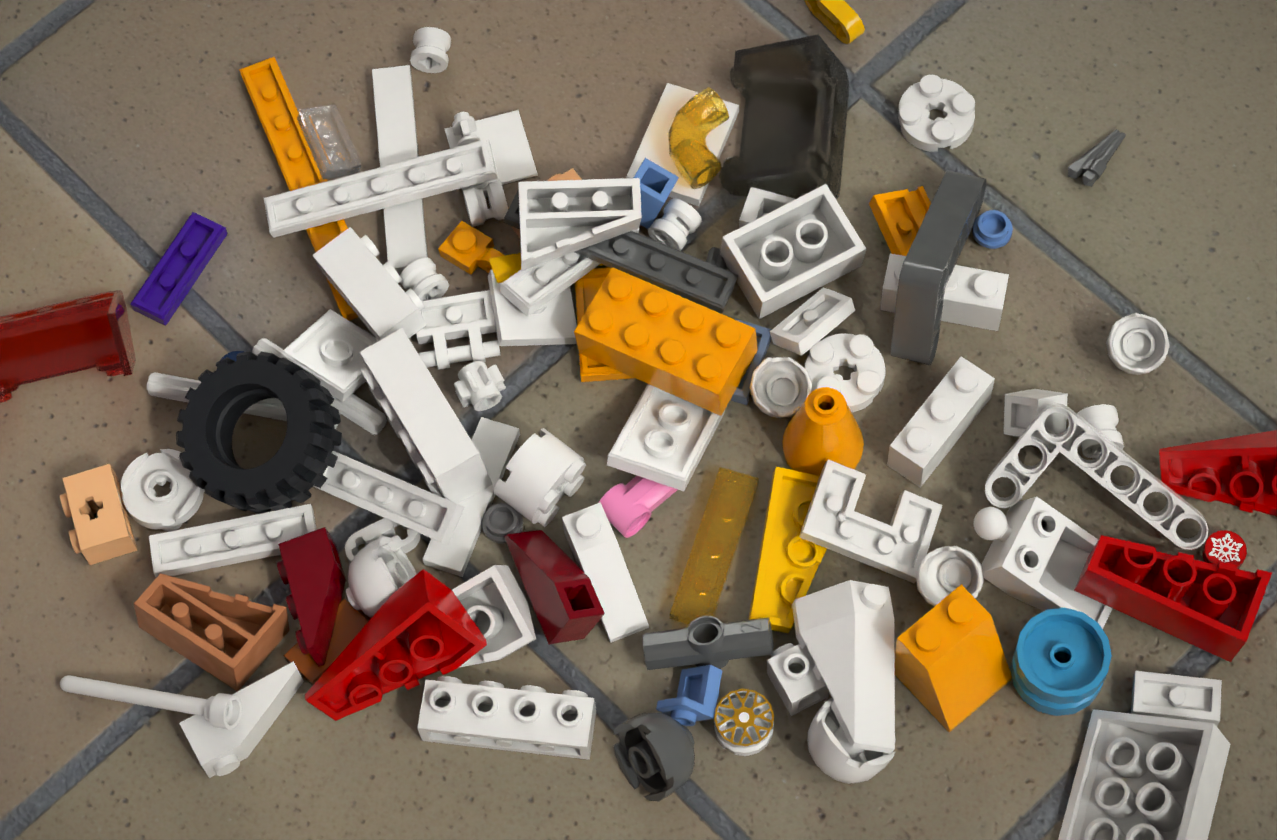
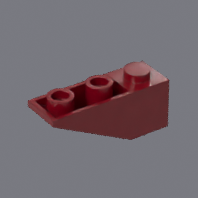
M325 527L278 544L282 560L277 561L280 577L285 585L289 584L292 593L286 596L289 611L294 620L299 619L301 630L295 632L298 645L303 655L310 653L318 667L325 665L339 603L341 602L346 582L337 546Z
M542 530L507 534L504 538L548 644L584 639L605 614L590 578Z

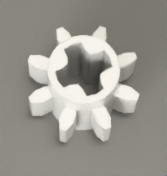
M475 361L464 366L458 373L460 381L454 383L455 392L462 406L467 407L472 403L476 411H484L498 404L502 398L500 391L506 388L503 383L505 380L497 365L495 364L487 368L483 361Z

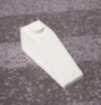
M601 502L562 517L565 537L578 567L590 578L605 613L600 620L610 643L649 628L617 539Z
M294 661L232 694L238 696L242 702L241 718L234 729L213 727L209 721H206L204 716L193 715L179 723L209 778L216 774L217 776L229 774L238 768L240 761L250 755L304 681Z

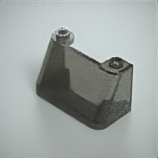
M819 34L735 51L734 67L731 68L730 78L733 87L738 89L745 98L740 155L739 157H728L724 160L723 166L719 170V179L722 187L734 196H748L750 188L754 187L797 199L827 184L833 196L837 199L841 188L849 98L848 75L841 61Z

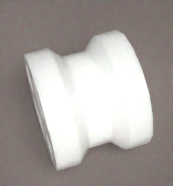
M424 27L415 31L413 43L416 49L411 53V65L426 73H439L446 70L449 61L446 51L451 46L450 35L434 27Z
M423 257L410 263L400 274L402 279L400 284L406 290L411 288L421 301L441 298L449 287L447 279L443 275L436 273V265L428 257Z

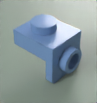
M712 665L682 669L677 697L659 700L656 710L671 716V718L684 726H694L696 721L714 719L722 670Z

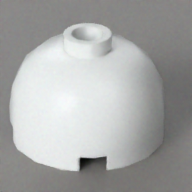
M385 536L362 548L350 563L348 570L349 587L346 589L347 598L354 609H361L370 618L375 615L395 591L416 575L414 567L403 550L400 548L395 553L392 552L387 544L393 540Z
M831 698L822 705L811 722L807 739L809 753L815 764L826 775L837 781L848 784L868 781L886 767L894 757L895 752L889 754L851 748L830 706L833 698Z

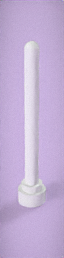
M70 675L64 676L60 681V687L65 692L204 716L206 721H209L213 727L234 729L238 725L242 714V702L236 695L218 693L216 696L203 699Z

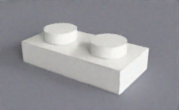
M823 287L770 331L773 344L802 356L855 311L852 298Z
M1135 671L1133 675L1131 714L1214 723L1217 726L1220 722L1222 680Z

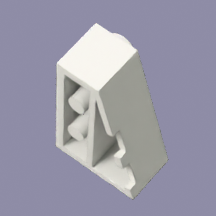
M640 178L518 182L521 271L638 229L642 218Z

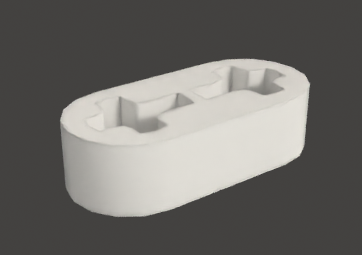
M383 518L355 532L348 538L345 544L346 556L350 564L359 552V545L365 544L366 546L382 536L393 540L387 544L392 552L395 553L401 548L404 553H407L417 546L420 541V533L408 529V537L401 540L398 535L394 536V528L400 524Z

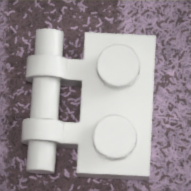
M490 290L422 301L425 308L420 312L427 325L416 333L418 344L434 342L435 348L433 351L419 353L426 367L438 366V370L450 368L452 363L473 360V362H486L485 358L501 356L498 340L482 342L481 334L497 332ZM469 337L470 345L447 348L446 340Z

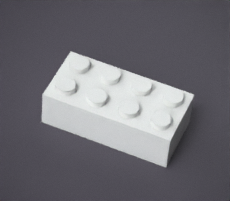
M403 328L360 351L366 364L360 371L369 385V389L376 402L387 415V419L397 437L401 438L415 467L423 475L430 492L458 504L493 485L478 450Z

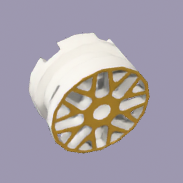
M739 689L731 691L721 698L715 709L714 730L717 740L724 749L727 748L734 752L735 755L741 756L757 754L767 747L773 736L774 713L771 704L764 695L754 690ZM739 693H746V695L740 696Z

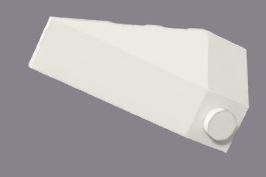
M493 565L452 589L487 642L483 649L460 667L501 660L536 640L528 602L509 566Z
M849 580L795 599L792 609L796 638L802 649L809 650L816 664L813 672L818 681L825 682L833 698L830 706L851 748L892 754L895 749L894 614L889 587Z

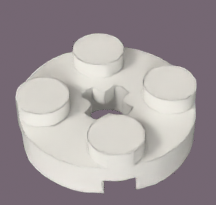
M926 75L920 82L910 86L900 99L898 119L901 125V132L910 144L924 151L938 152V148L950 146V149L956 148L964 143L972 132L975 120V100L959 84L947 79H941L936 75ZM932 109L941 110L946 118L937 117L935 120H931L929 118V111Z
M842 333L828 336L810 348V354L805 362V369L812 383L811 392L822 387L833 388L844 396L851 412L862 410L871 404L873 398L878 395L884 385V359L880 351L874 346L873 341L866 335ZM839 366H848L853 368L855 372L851 373L850 380H843L841 375H834V371L838 370Z
M160 449L161 453H154L150 456L145 453L137 457L127 467L121 480L122 500L129 515L137 523L146 528L162 529L170 532L179 529L182 523L188 521L197 512L202 503L205 490L196 486L189 478L191 471L182 466L179 458L182 452L173 449ZM167 481L171 482L169 487L171 492L166 496L156 497L157 493L153 489L156 484L163 486Z

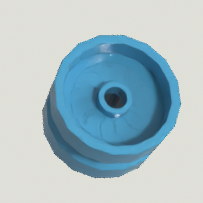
M1069 608L1048 609L1032 617L1020 631L1010 667L1013 686L1022 700L1035 710L1054 716L1075 714L1090 706L1100 693L1109 670L1112 655L1107 635L1099 623L1088 615Z

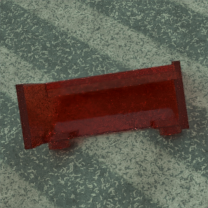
M121 290L103 292L0 316V403L12 399V392L17 390L22 384L96 367L97 371H106L107 376L120 374L127 376L133 373L136 357L127 308Z

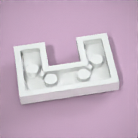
M828 459L821 471L799 537L915 583L917 581L916 572L922 559L927 555L943 505L904 490L899 496L890 525L854 511L866 474Z

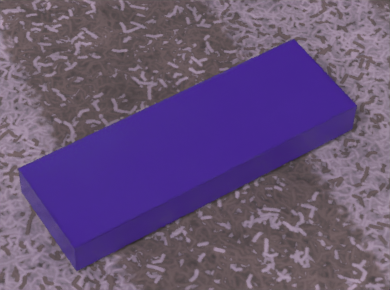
M192 212L130 303L132 309L166 326L227 236L226 227Z

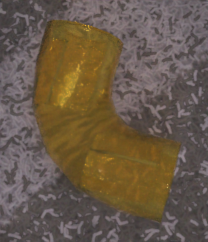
M710 87L693 96L676 112L668 132L669 155L681 177L692 189L701 188L712 181L722 166L718 158L708 148L706 138L712 130L729 119V113L723 100Z

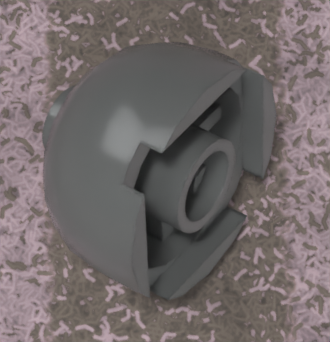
M642 713L626 720L614 729L613 735L620 733V742L613 745L620 769L634 789L638 788L641 783L645 790L650 792V794L644 796L646 799L659 802L673 794L688 781L693 772L695 753L694 739L687 727L664 713Z

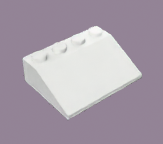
M1093 709L1058 840H1207L1231 744L1214 723Z

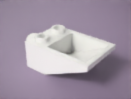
M1037 496L1017 502L1009 508L1006 516L1000 509L995 507H985L976 514L973 523L976 533L985 540H993L981 564L983 578L1009 596L1042 611L1069 608L1083 612L1099 623L1103 629L1112 608L1074 591L1086 560L1098 541L1097 538Z

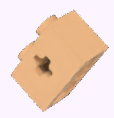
M110 464L62 478L66 493L60 495V500L66 517H72L75 529L69 530V536L76 554L82 552L88 563L93 565L138 551L128 512L122 500L121 485Z

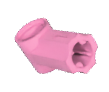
M635 476L626 485L620 483L612 487L604 494L599 503L601 502L608 521L625 538H629L639 532L650 519L651 512L678 489Z

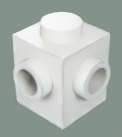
M788 643L776 649L771 654V658L767 660V675L788 712L793 716L828 698L829 690L824 681L817 680L813 672L816 664L809 650L802 649L800 644L794 646L792 643Z

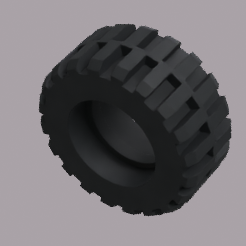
M249 351L238 353L236 362L228 357L216 363V371L211 372L206 369L198 377L201 384L196 390L190 387L184 397L189 400L186 410L180 409L177 421L182 423L183 427L182 431L176 432V445L185 449L184 452L180 453L179 458L182 466L191 471L189 478L196 486L204 489L205 494L245 512L249 510L256 514L270 512L271 509L277 511L291 508L292 500L302 504L311 497L309 489L313 486L322 487L328 479L323 473L328 466L334 468L338 456L332 454L334 446L341 445L342 433L334 427V425L341 422L339 410L331 406L334 398L328 389L320 385L321 381L313 374L288 359L280 358L273 353L261 351L257 356ZM269 398L279 399L287 415L286 436L280 449L270 460L260 466L250 469L241 468L236 462L232 449V436L237 421L253 404Z

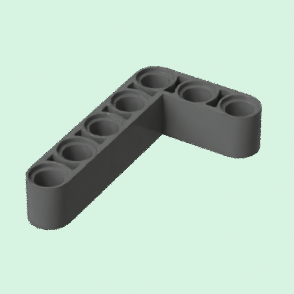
M949 170L946 171L901 268L897 289L891 356L926 365L932 364L939 340L945 287L981 209L987 181L985 178Z

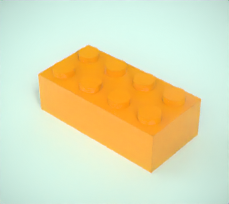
M614 267L611 268L574 331L579 354L722 416L758 351L756 328Z

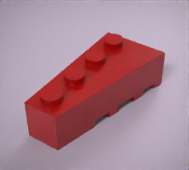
M1101 535L1086 560L1074 591L1231 662L1248 639L1272 572L1257 569L1253 573L1236 569V564L1219 561L1218 564L1194 560V555L1178 552L1176 555L1157 552L1153 546Z

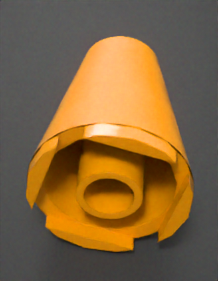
M829 387L818 388L808 395L787 425L782 441L786 462L792 470L820 476L823 466L828 459L855 470L862 458L864 448L861 429L844 396L839 391Z

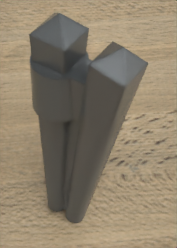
M1117 129L1068 167V177L1077 179L1081 174H1084L1083 184L1092 187L1105 171L1107 163L1126 134L1120 133Z

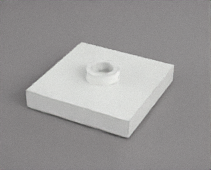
M490 270L488 282L499 346L577 343L574 334L577 324L570 286L527 317L500 293L501 283H497L493 270Z
M330 309L280 353V358L284 357L313 374L321 381L320 385L328 389L333 397L344 402L366 382L360 369L366 366L360 351L378 342V340Z

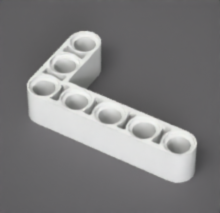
M1054 403L1046 406L991 471L986 480L985 494L990 503L998 508L1011 507L1022 498L1056 455L1061 452L1182 549L1192 550L1199 548L1208 537L1207 523L1197 509L1072 409L1063 404ZM1055 412L1064 414L1069 420L1067 430L1060 434L1049 432L1044 424L1046 418ZM1094 439L1100 443L1102 450L1096 459L1085 460L1078 454L1077 448L1083 440ZM1026 445H1034L1041 450L1043 457L1037 465L1027 466L1019 460L1018 453L1020 449ZM1125 465L1134 471V478L1130 484L1118 486L1111 481L1110 474L1117 466ZM1008 477L1015 483L1016 490L1009 497H999L992 489L993 482L997 478ZM1160 492L1167 497L1165 508L1159 512L1146 510L1143 506V501L1149 493ZM1186 518H1192L1200 524L1197 535L1189 539L1182 538L1176 533L1177 525Z

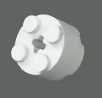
M543 428L541 429L540 437L534 433L511 458L505 467L510 471V476L506 482L500 478L498 479L494 488V494L533 524L540 523L545 527L557 514L559 507L555 504L564 494L571 497L583 483L585 477L581 473L586 466L584 458Z

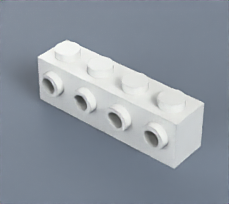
M441 676L437 678V681L425 679L417 729L422 741L590 760L596 706L594 698L588 697L586 693L577 690H565L563 694L546 693L544 688L532 685L522 686L521 690L504 688L503 684L494 681H481L479 685L463 684L460 679L455 677Z

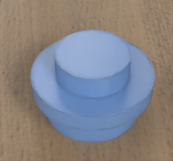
M997 210L984 212L976 218L973 225L975 240L986 248L996 249L1003 247L1012 236L1013 228L1011 221L1004 213Z

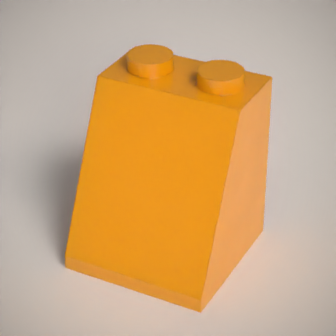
M962 584L897 638L895 676L949 733L1012 679L991 614Z

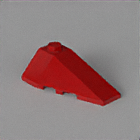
M1277 430L1159 449L1161 481L1175 493L1207 502L1215 500L1239 507V510L1253 513L1254 510L1277 516Z
M423 569L388 598L305 694V700L337 721L381 702L383 694L405 686L407 690L420 685L419 679L437 671H441L444 675L456 670L483 649L487 642L455 593Z

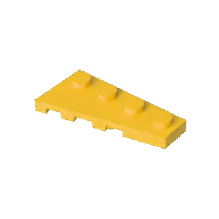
M776 467L772 476L748 620L769 617L772 630L789 633L794 623L792 604L795 599L806 596L827 548L799 537L820 476Z

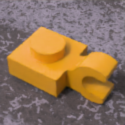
M462 220L438 248L440 257L470 275L477 267H480L489 274L490 270H492L489 259L505 256L500 251L494 249L492 238Z

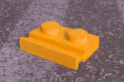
M923 186L910 192L908 189L873 195L869 202V206L891 254L907 256L931 205Z

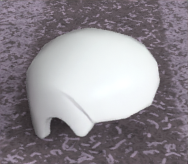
M1139 313L1125 316L1116 321L1106 341L1109 358L1115 366L1128 374L1135 375L1146 374L1158 368L1165 361L1170 346L1167 330L1158 320Z
M768 357L764 359L753 371L750 383L753 403L761 412L776 418L794 416L812 390V383L807 370L790 357Z
M958 546L940 547L929 552L922 559L916 572L917 589L925 601L933 606H936L961 584L976 599L984 582L980 562L971 551Z

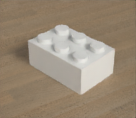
M824 184L723 236L720 255L723 257L730 272L738 275L737 283L757 317L761 319L861 267L866 247L827 184Z

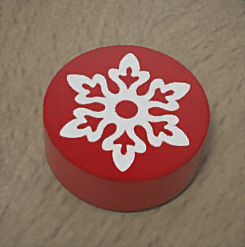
M1227 530L1211 534L1206 540L1202 551L1204 562L1218 564L1219 561L1236 564V569L1242 566L1247 555V548L1243 539L1238 534Z

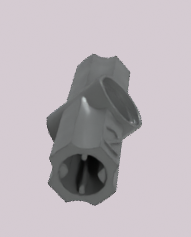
M702 616L693 620L687 628L644 633L643 650L647 670L693 664L697 667L712 665L721 669L732 659L773 654L774 641L769 617L722 623L713 616Z

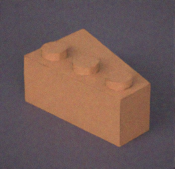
M161 573L134 602L139 628L237 692L290 631L287 607L274 604L273 607L251 602L249 597L236 594L235 597L211 591L209 586Z

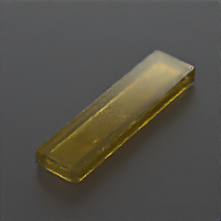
M719 467L670 611V619L690 624L698 617L715 616L759 484V478Z

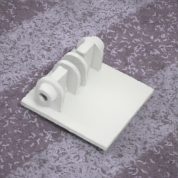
M519 110L477 121L469 116L468 112H460L454 116L452 127L445 129L450 148L488 139L491 144L498 178L461 188L462 190L471 187L479 190L486 188L488 183L498 180L503 185L538 176Z

